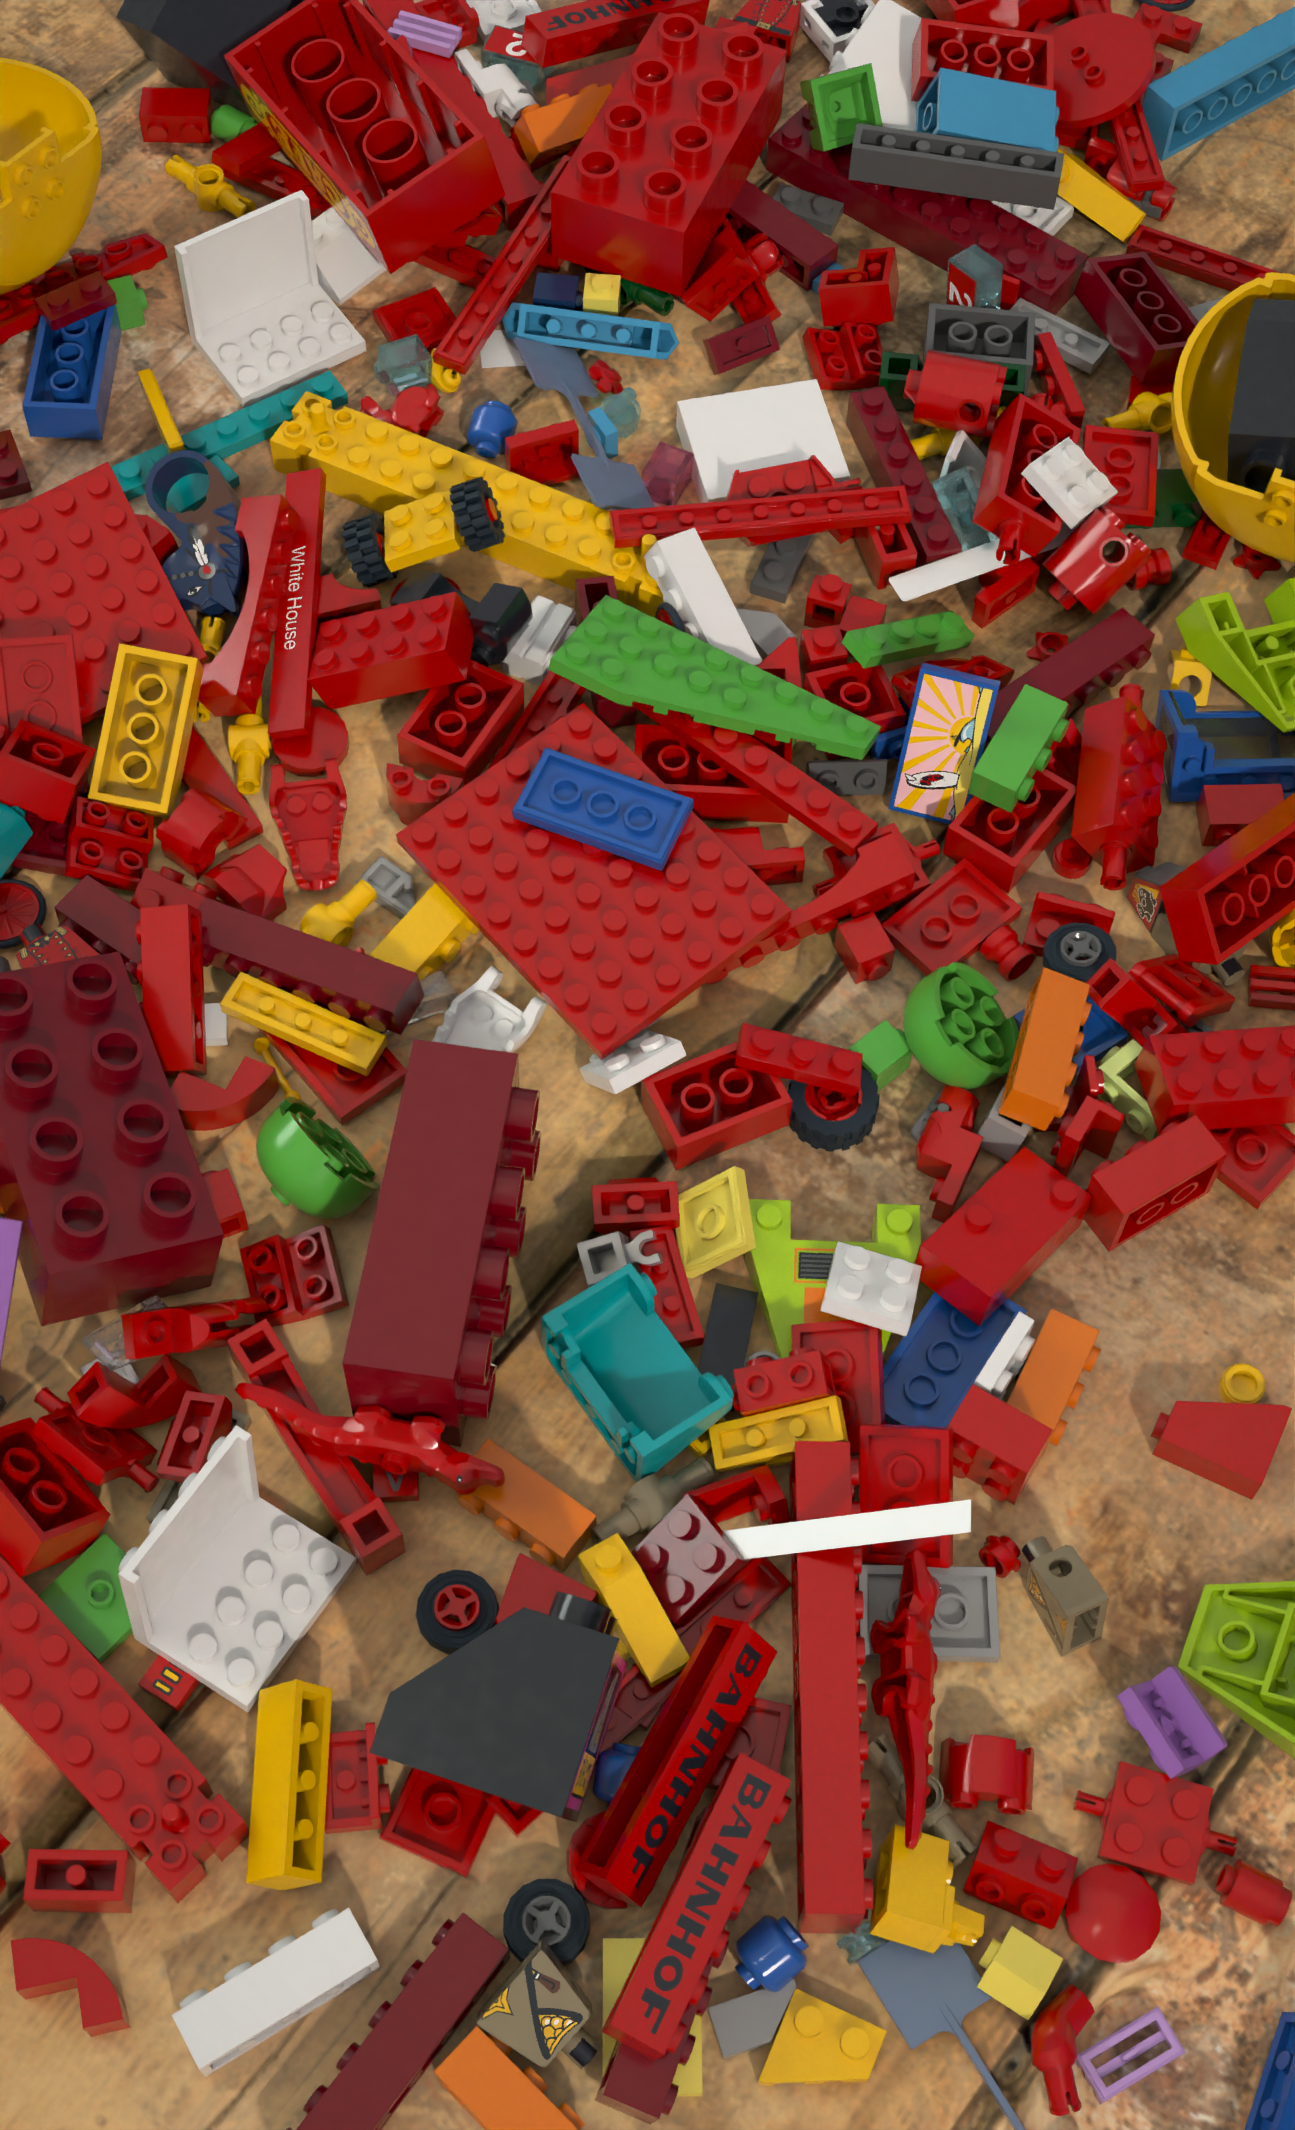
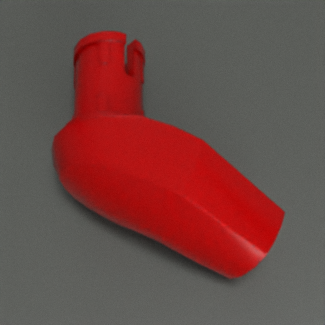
M1070 1984L1038 2014L1031 2042L1032 2065L1043 2073L1049 2101V2111L1052 2115L1057 2116L1069 2115L1068 2105H1071L1073 2112L1079 2111L1082 2107L1078 2097L1072 2065L1075 2064L1078 2056L1076 2037L1095 2013L1092 2004L1085 1994Z

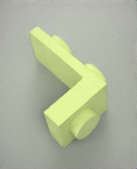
M1132 1039L1121 1049L1118 1046L1113 1047L1101 1060V1066L1098 1069L1103 1071L1104 1091L1102 1095H1098V1098L1112 1104L1117 1111L1123 1113L1128 1126L1134 1132L1143 1134L1149 1141H1152L1158 1136V1131L1148 1103L1124 1081L1136 1071L1134 1064L1143 1048Z

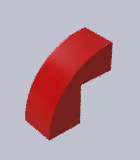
M1112 958L1086 982V984L1090 985L1088 995L1100 1009L1128 1030L1142 1047L1150 1035L1190 1033L1164 1005Z
M245 1056L226 1089L180 1071L170 1090L185 1130L208 1131L229 1127L251 1117L274 1097L279 1089V1084L274 1067Z
M164 1354L136 1385L96 1361L67 1394L77 1418L100 1427L130 1429L151 1425L177 1414L186 1390L203 1392L190 1368L170 1355Z
M23 1938L11 1940L16 1991L25 2000L78 1988L82 2026L91 2037L131 2028L125 2004L117 1988L103 1970L87 1955L72 1946L50 1939Z

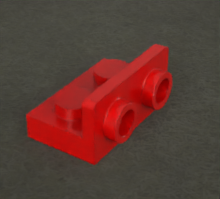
M1037 892L1023 944H1028L1037 956L1043 957L1044 945L1050 934L1060 926L1070 923H1088L1101 928L1109 935L1115 912L1105 909L1098 904H1086L1066 899L1062 895L1055 893Z

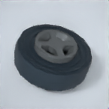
M1070 923L1060 926L1050 934L1043 949V966L1045 968L1084 983L1110 958L1116 961V946L1111 936L1101 928L1088 923Z
M537 1879L523 1885L510 1898L503 1914V1934L510 1952L520 1962L526 1958L542 1939L548 1944L563 1966L572 1963L584 1950L590 1935V1913L584 1898L571 1885L557 1879Z

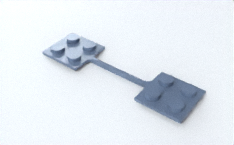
M515 337L514 343L535 386L547 391L551 389L557 390L568 398L596 457L572 454L571 456L594 506L604 510L655 507L635 465L612 461L606 457L605 451L577 397L583 395L597 398L599 394L576 349Z
M890 1940L858 1960L859 1967L911 2051L940 2032L953 2034L960 2042L1013 2129L1025 2130L962 2030L963 2018L993 1997L977 1988L982 1977L961 1944L953 1943V1946L941 1944L933 1954Z

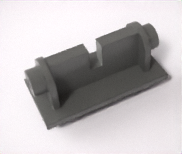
M872 756L871 759L819 761L818 758H814L813 761L806 762V774L837 796L885 795L887 759H877L876 756Z

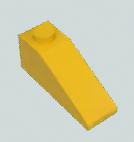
M1058 148L1057 152L1064 153L1057 194L1119 240L1126 243L1144 219L1146 213L1077 156Z
M616 1533L578 1554L584 1584L598 1592V1604L611 1609L610 1616L618 1619L615 1632L650 1686L654 1687L682 1671L690 1657L641 1567L619 1534Z

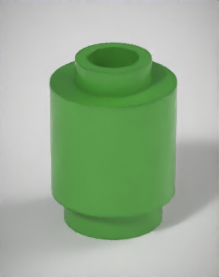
M229 104L216 109L211 117L213 135L225 142H229L258 124L252 116Z

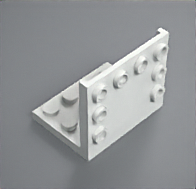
M302 190L174 246L191 342L243 408L366 351V342L319 285L309 198Z
M236 1425L226 1438L221 1436L215 1441L208 1453V1461L199 1473L193 1472L185 1479L178 1492L179 1498L169 1510L163 1509L154 1518L149 1528V1536L139 1548L133 1547L127 1552L120 1563L118 1576L134 1639L248 1713L259 1698V1690L266 1688L356 1567L357 1559L260 1498L252 1435Z

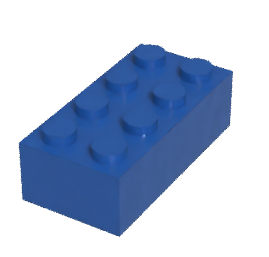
M116 304L56 331H52L44 318L40 316L22 405L30 437L103 440L122 334Z

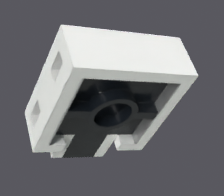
M806 0V2L801 3L799 25L831 63L837 51L843 53L847 48L845 47V42L853 28L859 30L862 26L860 22L868 6L872 5L875 7L876 5L872 0Z

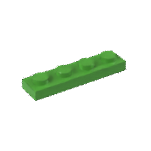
M951 610L847 631L841 643L863 668H869L968 647L975 635L964 624V620Z

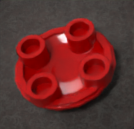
M1110 1863L1090 1867L1075 1879L1070 1888L1065 1906L1066 1930L1073 1942L1079 1944L1084 1951L1098 1960L1112 1963L1134 1962L1152 1947L1160 1932L1161 1909L1157 1895L1144 1877L1128 1867Z

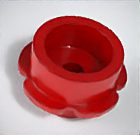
M989 1535L986 1537L984 1546L978 1553L985 1567H995L996 1576L1000 1578H1005L1012 1570L1017 1572L1021 1568V1562L1017 1559L1021 1552L1017 1544L1004 1535L1000 1537Z

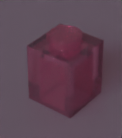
M660 441L642 471V481L653 502L667 506L678 503L692 479L694 453Z

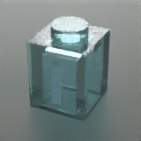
M417 334L378 346L377 362L374 365L376 377L380 383L386 385L393 396L412 386L425 387L431 384L432 356Z

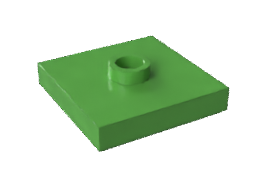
M106 1533L38 1595L100 1664L133 1633L118 1576L120 1563L126 1553Z

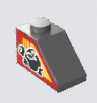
M1166 862L1156 867L1146 866L1133 876L1127 899L1150 934L1158 914L1166 911L1159 887L1187 867Z

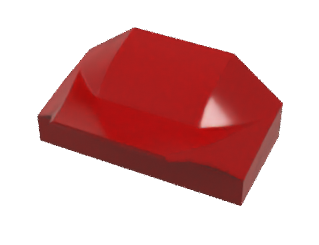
M260 844L242 854H233L202 875L204 884L218 891V897L227 903L228 906L270 921L287 909L283 895L284 878L287 869Z
M656 1177L610 1179L605 1185H592L595 1232L607 1235L619 1231L629 1237L630 1231L672 1225V1229L680 1226L677 1181L659 1182Z
M185 1391L176 1418L172 1420L156 1464L158 1465L156 1473L160 1478L183 1483L191 1473H199L208 1461V1453L215 1441L221 1436L226 1438L232 1431V1403L226 1396Z

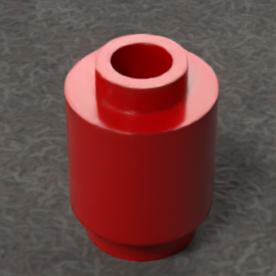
M1238 1859L1233 1866L1225 1864L1215 1885V1891L1221 1893L1219 1900L1221 1905L1262 1926L1269 1923L1278 1927L1283 1921L1292 1900V1891L1283 1887L1282 1880L1241 1859Z

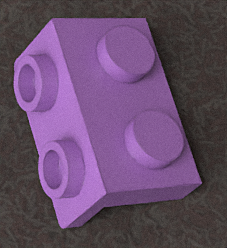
M1176 1666L1166 1668L1150 1681L1130 1686L1117 1696L1124 1707L1125 1718L1134 1729L1141 1733L1150 1747L1153 1761L1162 1771L1167 1773L1170 1779L1196 1770L1227 1747V1741Z

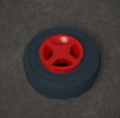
M451 1570L438 1574L425 1585L417 1601L416 1619L420 1633L432 1647L445 1654H452L495 1626L499 1605L495 1591L484 1578L471 1571ZM449 1616L457 1617L459 1620L449 1619Z

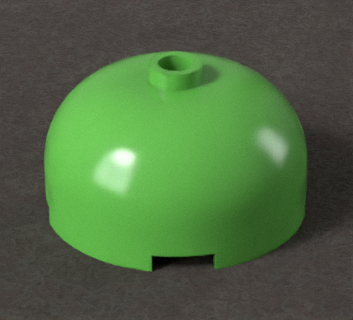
M953 962L948 966L936 969L914 986L904 1006L903 1027L907 1043L914 1057L932 1077L949 1086L974 1089L988 1085L1008 1073L1019 1031L1014 1017L1006 1019L1001 1007L993 997L999 993L998 990L981 973L970 966L958 962Z
M287 1097L263 1122L256 1141L257 1159L264 1175L272 1184L270 1187L272 1193L283 1204L287 1206L292 1204L304 1213L318 1218L335 1219L354 1212L380 1187L374 1180L370 1181L376 1173L364 1156L337 1128L333 1130L320 1119L314 1120L312 1117L316 1114L315 1109L299 1099Z

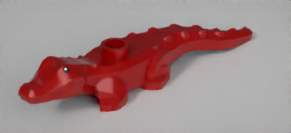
M239 1383L235 1389L242 1399L252 1400L257 1403V1406L268 1408L275 1413V1416L290 1423L296 1433L304 1434L316 1446L326 1447L335 1451L340 1456L349 1455L359 1459L361 1463L370 1462L380 1465L387 1472L396 1475H404L407 1472H424L429 1477H436L441 1483H445L460 1495H469L483 1485H491L496 1488L505 1483L503 1470L498 1466L480 1460L470 1454L458 1452L441 1440L440 1434L444 1431L445 1423L435 1417L415 1416L413 1421L396 1419L385 1408L377 1405L359 1406L353 1417L325 1416L315 1413L284 1394L269 1388L250 1383Z
M919 1548L906 1555L899 1587V1604L893 1621L885 1623L882 1620H875L870 1631L871 1646L873 1652L880 1655L881 1677L876 1679L872 1686L871 1698L876 1714L889 1719L894 1742L903 1767L906 1790L905 1846L912 1850L917 1846L922 1836L923 1820L926 1817V1799L931 1791L928 1785V1776L932 1773L933 1767L928 1763V1755L932 1753L933 1748L929 1743V1732L933 1727L930 1716L932 1705L935 1703L933 1688L938 1659L933 1649L930 1630L932 1629L931 1619L935 1614L934 1610L942 1591L939 1581L927 1569V1556L925 1552Z

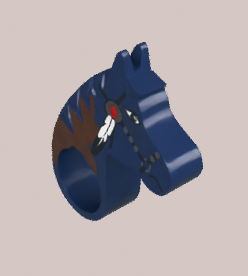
M191 450L172 452L161 458L153 466L145 485V494L149 506L181 540L180 548L165 560L162 568L184 611L197 610L207 614L211 619L227 612L238 619L242 610L238 596L244 584L248 564L247 544L235 531L241 502L232 486L204 455ZM193 473L209 475V488L205 496L207 500L200 508L194 512L192 510L183 513L167 511L166 500L168 493L179 479Z

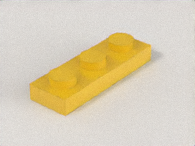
M836 1395L714 1424L709 1428L715 1469L720 1472L792 1456L795 1441L849 1442L841 1399Z

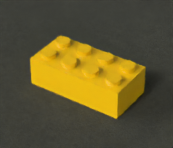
M119 643L88 799L153 815L156 818H170L177 806L204 671L198 658Z

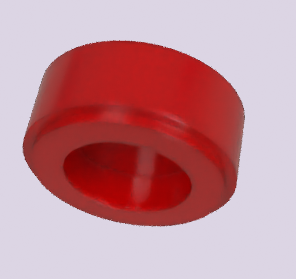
M1065 839L1055 846L1051 865L1060 876L1067 879H1077L1083 877L1089 871L1093 857L1074 839Z

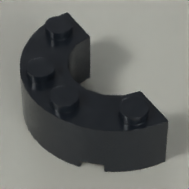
M416 568L390 601L392 606L432 596L457 592L470 611L469 619L474 626V641L470 659L486 667L504 661L533 618L530 601L521 587L494 583L481 602H478L457 590L441 573Z

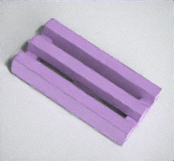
M401 10L398 14V19H395L393 22V28L390 27L388 33L394 40H397L403 34L412 48L450 58L462 38V27Z
M1156 2007L1078 2054L1075 2063L1078 2068L1081 2067L1085 2074L1086 2082L1094 2089L1095 2097L1101 2105L1183 2055L1186 2051L1159 2007ZM1155 2022L1160 2031L1099 2068H1094L1090 2060ZM1166 2040L1170 2047L1169 2050L1110 2086H1105L1102 2078Z

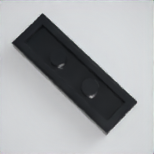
M716 1283L698 1370L702 1375L710 1372L715 1377L718 1375L723 1376L730 1386L736 1384L734 1369L744 1367L758 1292ZM733 1404L732 1409L730 1410L731 1412L735 1411Z

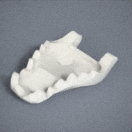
M491 966L475 984L452 1001L450 1008L444 1014L443 1025L438 1026L432 1042L512 1053L531 1036L548 1003L536 996L529 1002L524 1012L494 992L502 981L503 973L494 966Z

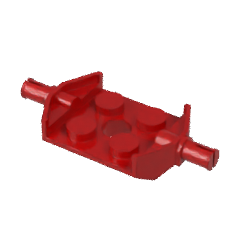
M811 455L808 460L741 473H739V469L735 470L725 501L773 497L776 495L787 496L862 489V485H860V478L842 482L835 481L817 457ZM828 530L740 537L739 539L748 547L823 533Z

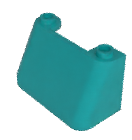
M628 1263L541 1317L542 1348L553 1369L630 1476L638 1482L644 1477L658 1472L732 1409L734 1394L723 1376L718 1375L715 1377L710 1372H706L703 1375L700 1373L654 1311L655 1303L653 1297L657 1295V1291L653 1282L644 1272L639 1274L633 1265Z

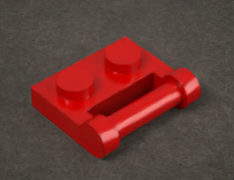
M1177 954L1139 961L1128 972L1152 995L1178 1014V1020L1187 1027L1196 1024L1200 1018L1229 1012L1236 999L1190 963L1180 961Z

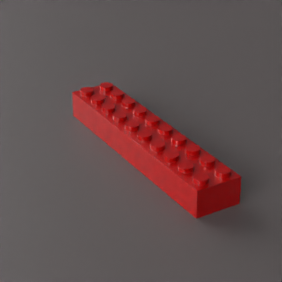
M795 1441L789 1470L790 1522L861 1513L860 1502L854 1501L855 1486L859 1484V1459L851 1458L850 1442ZM861 1546L790 1554L799 1933L856 1934L862 1920L868 1919L869 1909H873L872 1878H864L867 1859H871V1829L862 1828V1821L865 1820V1809H869L870 1784L869 1779H861L864 1761L868 1760L867 1731H859V1726L862 1725V1713H866L867 1707L866 1684L858 1683L861 1675V1666L865 1664L864 1637H856V1633H859V1620L863 1619L864 1612L863 1591H855L858 1585V1574L862 1572Z

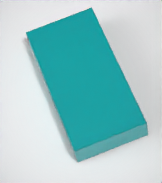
M217 454L208 459L232 488L240 485L239 476ZM193 473L179 479L168 493L166 506L173 513H183L190 510L196 511L207 500L205 496L209 488V475Z

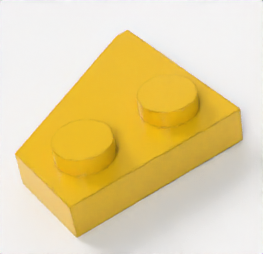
M795 1989L757 2083L763 2086H774V2084L780 2083L824 2084L830 2081H841L843 2083L867 2082L887 2031L801 1990Z

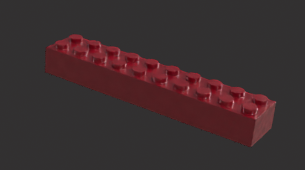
M807 103L768 138L767 171L801 190L844 203L843 214L949 272L950 262L976 281L975 288L983 292L985 274L988 269L1021 281L1017 301L1019 298H1022L1054 315L1075 295L1074 290L1089 258L1087 254L988 200L848 180L853 143L827 151L812 149L809 132L814 128L810 125L811 118Z

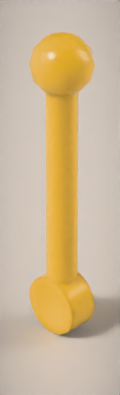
M263 1037L257 1038L253 1043L254 1051L256 1054L263 1056L269 1066L276 1069L278 1082L286 1094L285 1099L287 1097H294L301 1100L300 1094L292 1090L271 1055L269 1040Z

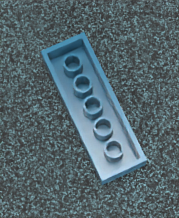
M1295 7L1282 14H1277L1273 19L1258 27H1253L1245 34L1227 41L1224 45L1209 53H1204L1198 59L1178 67L1175 71L1152 81L1145 90L1142 108L1158 159L1161 162L1295 89Z

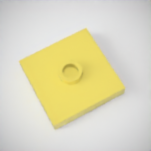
M733 1166L678 1195L680 1226L675 1228L678 1249L688 1278H695L756 1248L744 1169Z

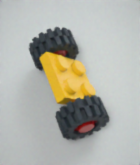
M478 477L454 485L448 490L432 493L425 498L397 505L390 510L384 511V524H382L381 518L376 516L375 513L346 522L343 525L344 531L342 532V536L346 540L343 542L344 548L348 550L347 558L348 561L352 562L351 568L353 572H357L358 581L362 582L364 587L369 588L397 578L398 570L460 550V535L461 537L464 536V542L466 546H469V550L474 552L503 543L505 533L502 529H504V525L500 520L502 516L501 512L497 509L498 503L496 498H493V491L491 487L488 488V483L483 477Z

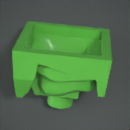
M872 63L800 82L802 97L807 101V107L809 108L810 125L814 128L809 132L812 149L827 151L853 143L857 123L883 127Z

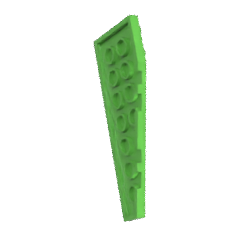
M607 595L602 598L550 659L549 671L617 704L631 707L634 701L654 706L653 712L667 715L669 710L689 714L690 717H694L693 721L751 735H754L755 730L776 734V741L790 743L791 738L807 741L815 746V750L862 760L878 738L881 726Z

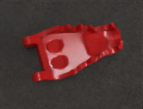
M338 758L325 759L324 769L327 778L285 783L283 764L270 765V813L279 830L285 850L290 857L296 886L303 890L320 891L333 887L339 881V850L344 819L347 813V794L341 778Z

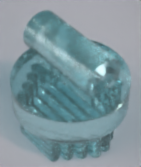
M626 387L619 394L608 396L601 403L602 410L618 429L619 438L623 437L624 439L637 430L641 414L640 404L636 400V392L631 387Z

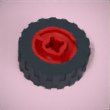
M862 1068L861 1086L855 1096L790 1080L788 1094L793 1101L789 1123L791 1130L798 1134V1138L802 1142L811 1144V1147L815 1149L822 1148L830 1152L838 1149L844 1151L850 1149L852 1145L856 1144L857 1146L863 1142V1138L872 1131L879 1106L880 1094H877L878 1086L876 1081H873L871 1078L872 1074L867 1069Z

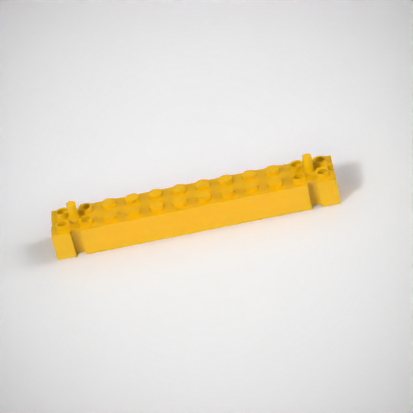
M308 391L303 394L292 409L293 421L288 422L284 420L270 439L274 470L287 475V473L322 468L326 474L325 491L384 514V511L390 510L397 505L407 504L425 498L432 493L448 490L454 485L483 477L488 483V488L491 487L493 498H496L498 503L497 509L501 512L502 517L500 520L504 525L502 530L505 533V538H503V543L477 552L573 591H576V579L614 576L618 600L626 605L636 607L639 611L655 617L658 606L664 603L663 594L656 580L649 575L644 559L645 554L657 542L656 537L652 534H646L642 537L641 546L614 549L609 510L601 509L594 506V504L346 406L336 411L332 409L331 400ZM460 535V544L469 548L464 542V536L461 537Z

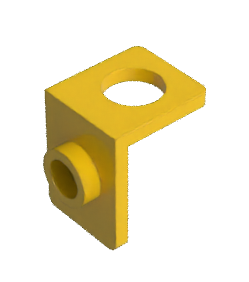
M1182 647L1181 650H1170V658L1174 664L1170 690H1178L1180 681L1188 675L1197 676L1201 680V689L1193 697L1196 701V706H1206L1212 672L1191 655L1187 647Z

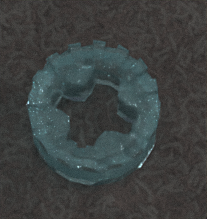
M871 1920L862 1924L860 1928H855L856 1935L851 1931L848 1933L849 1935H845L837 1942L839 1949H845L848 1952L849 1956L846 1961L849 1966L856 1964L858 1960L886 1943L884 1938L869 1934Z

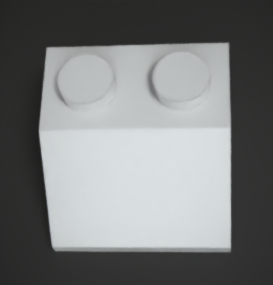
M332 207L311 221L318 282L326 294L335 302L341 305L386 271L384 266Z

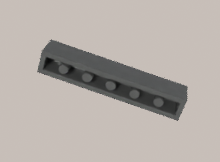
M857 123L852 145L848 180L1054 210L1064 153Z

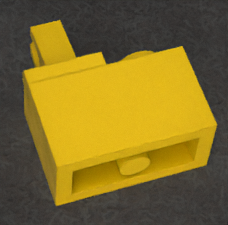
M894 1825L878 1847L869 1934L933 1954L941 1944L953 1946V1943L974 1946L984 1933L985 1915L960 1906L959 1902L954 1900L955 1887L950 1886L954 1866L952 1862L948 1861L950 1841L922 1833L917 1846L913 1850L908 1849L905 1846V1827Z

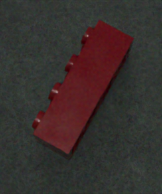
M1146 252L1088 258L1074 290L1075 296L1140 384L1174 380L1182 351L1199 321Z

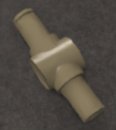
M699 1457L671 1477L664 1475L659 1479L656 1474L644 1477L627 1491L624 1496L625 1502L621 1504V1510L591 1528L590 1533L595 1544L616 1533L619 1534L622 1540L635 1533L642 1534L645 1531L650 1533L680 1502L684 1493L714 1481L715 1474L712 1467L703 1457Z
M883 1733L877 1737L876 1743L872 1741L868 1745V1758L889 1784L887 1790L895 1798L897 1812L900 1818L905 1821L906 1790L903 1767L897 1748L890 1741L889 1736ZM930 1774L928 1776V1785L931 1791L928 1796L931 1799L932 1806L926 1809L922 1833L950 1841L948 1858L953 1863L954 1868L963 1863L965 1858L968 1859L978 1847L976 1844H973L950 1815L953 1810L944 1800L943 1787L939 1780Z

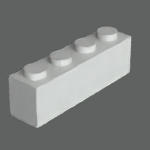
M695 527L657 541L644 556L646 568L649 575L656 580L663 594V601L671 604L678 612L686 633L747 663L758 666L762 659Z
M349 1908L339 1913L338 1909H332L322 1914L312 1922L313 1930L298 1939L294 1935L281 1939L268 1949L270 1956L253 1966L251 1962L238 1965L224 1976L226 1981L224 1984L209 1993L206 1988L200 1989L180 2002L181 2010L174 2013L172 2017L196 2065L205 2077L381 1969L375 1954Z

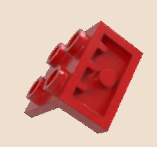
M727 226L712 240L687 285L688 289L681 296L687 307L709 322L761 274L732 227Z

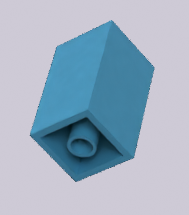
M940 68L916 104V132L1057 152L1059 139L1055 137V125L1059 118V107L1056 106V91Z

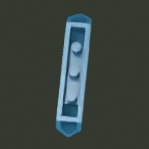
M515 302L511 303L502 318L509 339L517 337L551 345L667 360L679 344L670 323Z

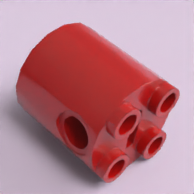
M928 350L923 370L909 369L903 399L912 400L915 404L913 423L953 432L963 430L967 435L991 438L1008 367L987 361Z
M1105 506L1100 511L1096 508L1042 563L1057 578L1047 590L1067 610L1079 600L1095 615L1149 561L1147 556L1152 551L1133 533L1130 532L1125 536L1121 530L1126 525ZM1115 540L1116 545L1113 552L1104 556L1102 551L1105 544Z

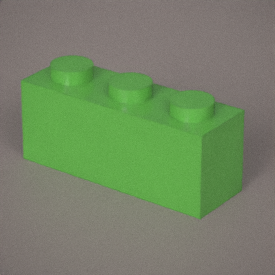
M1025 684L974 768L969 794L1012 813L1019 800L1025 802L1035 783V780L1032 779L1036 770L1043 772L1051 758L1052 750L1049 748L1054 741L1060 743L1066 734L1070 721L1065 719L1068 703Z

